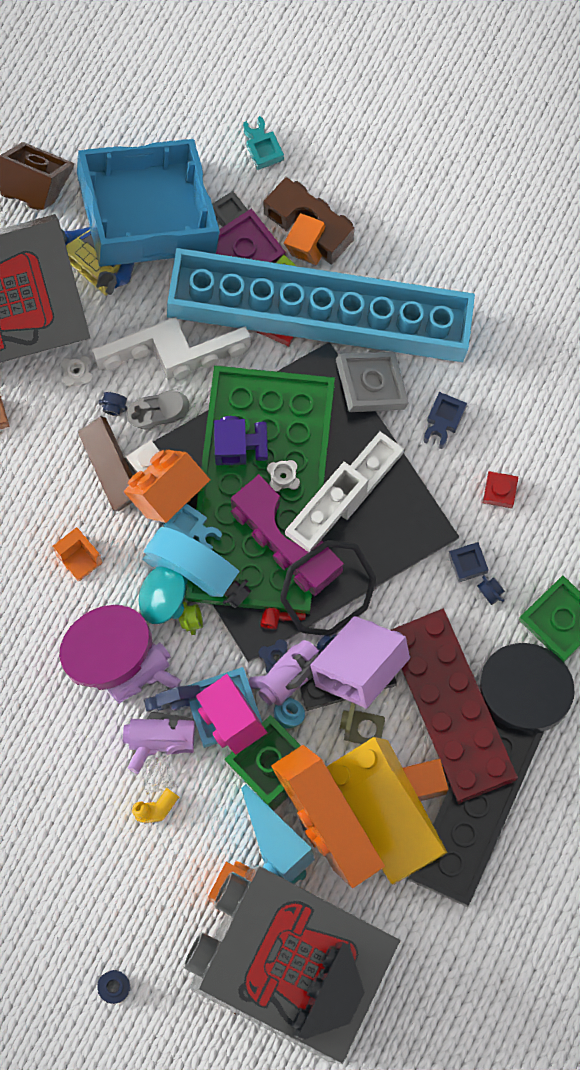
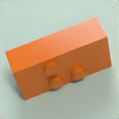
M302 745L271 765L296 807L299 819L306 827L304 833L314 848L317 847L320 853L325 856L333 871L352 889L385 867L319 756L305 745Z

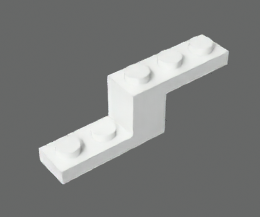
M175 317L94 348L92 353L98 371H101L103 369H115L126 360L143 358L150 351L155 350L167 380H170L172 378L182 379L188 376L191 371L201 367H213L219 360L231 356L234 358L241 356L251 346L250 335L245 326L189 348Z
M379 431L351 466L345 462L340 465L285 530V535L306 551H312L341 516L346 520L349 519L402 456L404 448Z

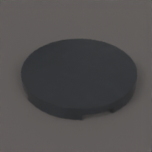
M515 643L500 648L489 657L480 677L481 694L490 715L509 729L535 731V733L547 731L558 725L565 718L573 703L575 688L568 667L556 654L539 645Z

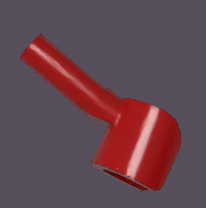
M268 608L262 614L260 626L266 629H277L279 620L292 619L288 613ZM296 613L299 620H305V613Z

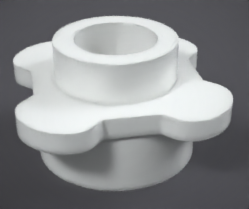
M81 356L79 359L73 360L69 358L63 359L61 362V368L64 369L65 373L63 383L69 387L89 384L93 379L88 367L91 363L90 359L87 356ZM79 369L80 371L79 373H74V370Z
M288 460L277 463L272 462L268 465L267 472L271 476L269 485L276 492L284 488L295 490L299 487L300 481L296 478V462ZM286 474V478H281L280 475Z

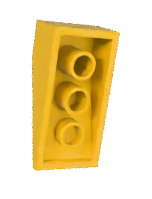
M373 737L326 766L385 865L382 870L392 885L447 853L387 739Z

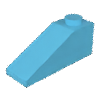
M245 784L241 790L265 864L262 868L292 882L315 860L312 848Z

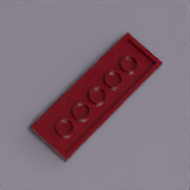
M444 608L391 629V631H397L406 636L410 659L401 670L436 753L441 760L442 767L458 804L518 780Z

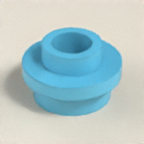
M288 698L281 706L275 705L274 718L283 728L291 729L297 727L305 718L303 706L293 698Z

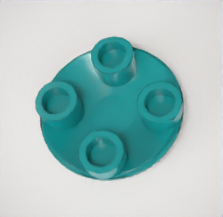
M156 567L144 580L139 593V610L143 618L151 624H162L171 618L178 619L184 611L182 602L188 579L166 567Z

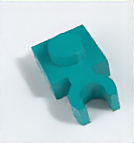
M261 116L257 117L259 126L257 129L250 128L247 121L243 122L244 134L250 139L246 141V147L257 171L284 161V153L274 132L271 131L265 134V121Z

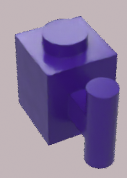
M225 416L220 420H214L216 465H247L246 450H255L257 461L268 460L266 422L255 423V434H246L245 419H239L236 416Z

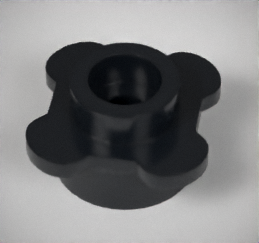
M234 580L225 592L226 598L222 603L224 605L229 603L234 609L239 606L252 591L246 585L248 580H242L240 583Z

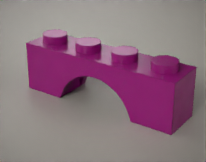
M258 474L231 497V513L241 525L246 523L253 530L251 534L260 546L265 547L267 545L273 551V559L285 570L309 552L297 543L288 540L277 528L275 515L280 507V496ZM323 541L319 542L316 547L322 544ZM327 547L294 570L293 574L295 577L293 579L304 592L309 590L316 596L343 573L344 563Z

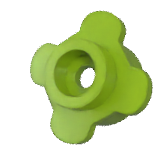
M186 601L182 602L184 611L179 617L182 629H186L187 632L190 631L191 635H196V629L203 628L201 610L198 604L188 606Z

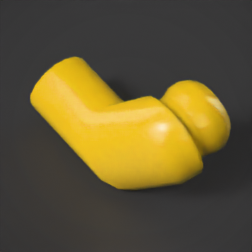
M166 788L157 802L144 803L143 801H138L132 807V814L137 821L142 823L160 822L168 815L179 799V796Z

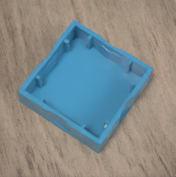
M194 139L156 142L139 147L116 146L78 150L77 177L99 267L175 258L176 248L216 253L220 230L211 198L204 187L203 169Z

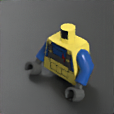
M90 227L71 231L62 230L71 266L105 296L113 294L114 289L130 282L134 263L99 267Z

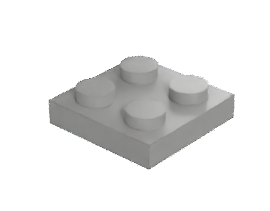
M395 352L341 353L338 355L336 364L349 412L406 409L409 402Z

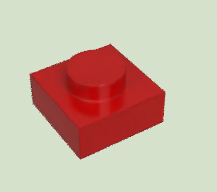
M488 471L483 503L513 509L519 476Z

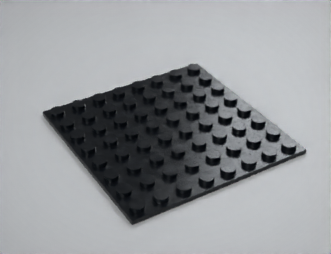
M330 342L277 371L335 377L324 484L343 462L351 466L379 431L396 442L376 411L349 412L336 364L338 353ZM208 411L158 438L153 443L159 451L174 450L187 452L201 468ZM403 453L349 519L346 520L341 516L321 541L332 540L358 545L376 575V588L459 539V535ZM127 462L128 467H129V469H130L132 475L136 474L135 471L132 469V467H131V466L129 465V463ZM198 493L187 502L195 510ZM329 547L344 563L343 573L316 596L312 594L310 614H305V620H300L304 627L309 628L367 593L370 577L353 549ZM212 604L248 663L259 657L258 653L261 647L272 646L279 639L287 641L300 633L293 620H279L277 629L261 627L260 623L262 614L265 611L264 609L236 607L234 609L232 606Z

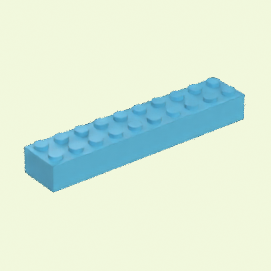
M176 248L167 302V317L233 328L246 326L247 330L463 363L469 349L475 294Z

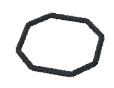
M332 540L324 541L288 568L280 601L300 632L330 636L346 626L354 616L358 617L368 609L377 581L376 575L361 549L355 543ZM328 546L353 549L370 577L363 606L329 630L304 627L286 598L294 570Z

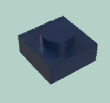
M479 542L449 551L448 556L458 583L488 574L489 569Z

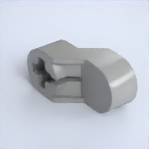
M174 390L165 391L159 395L143 397L129 406L127 420L132 426L144 430L161 424L173 423L186 416L190 407L187 396Z

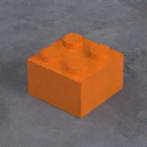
M161 450L151 458V465L144 472L139 471L129 479V486L123 492L147 519L167 523L210 479L187 452Z

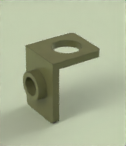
M351 702L349 711L343 710L339 729L345 730V741L363 744L373 737L382 738L385 724L384 716L355 710L356 704ZM369 720L376 725L377 730L374 736L365 738L359 734L358 726L362 721Z

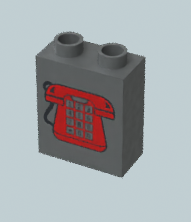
M56 214L0 228V363L91 339L59 219Z
M261 866L248 869L245 877L231 871L221 886L213 905L214 908L226 914L215 937L213 938L200 932L185 959L183 968L196 975L189 989L328 1062L343 1064L401 940ZM338 942L349 944L365 991L351 1023L305 1040L293 1037L292 1035L296 1029L292 1027L293 1020L299 1009H305L310 999L307 991L316 976L320 978L325 968L322 960L326 951L331 945L335 947Z

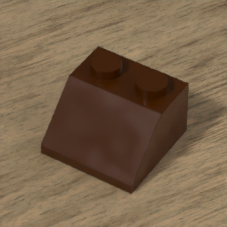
M21 142L0 155V194L9 199L21 200L32 209L44 210L55 203L73 170L74 163Z

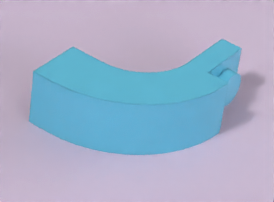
M160 527L143 551L146 555L142 560L151 567L169 568L192 581L212 597H222L240 572L232 564L202 543L167 527Z

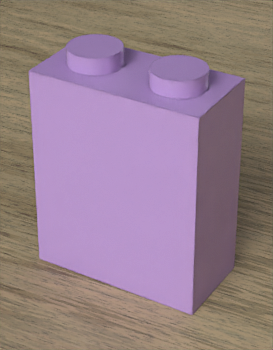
M354 616L310 666L316 687L368 708L407 663L410 655L406 636L397 631L381 627L372 621H366Z

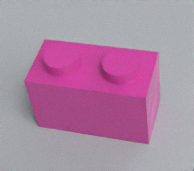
M228 674L196 695L202 705L198 712L207 725L213 723L216 730L212 734L222 748L228 746L236 755L267 734V731L246 698Z

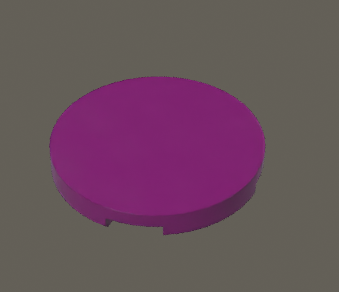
M107 605L93 609L77 619L64 635L59 651L61 666L70 680L76 685L98 688V690L119 686L131 679L142 669L140 665L146 658L149 649L152 648V633L143 616L130 607Z

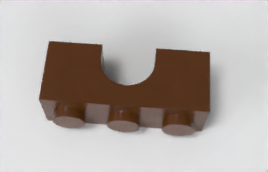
M285 177L263 201L264 215L285 231L295 223L300 213L323 221L326 227L316 246L322 254L321 258L331 265L354 241L355 227L346 216H339L333 212L323 199H316L309 194L305 186L298 181L293 182L288 177Z

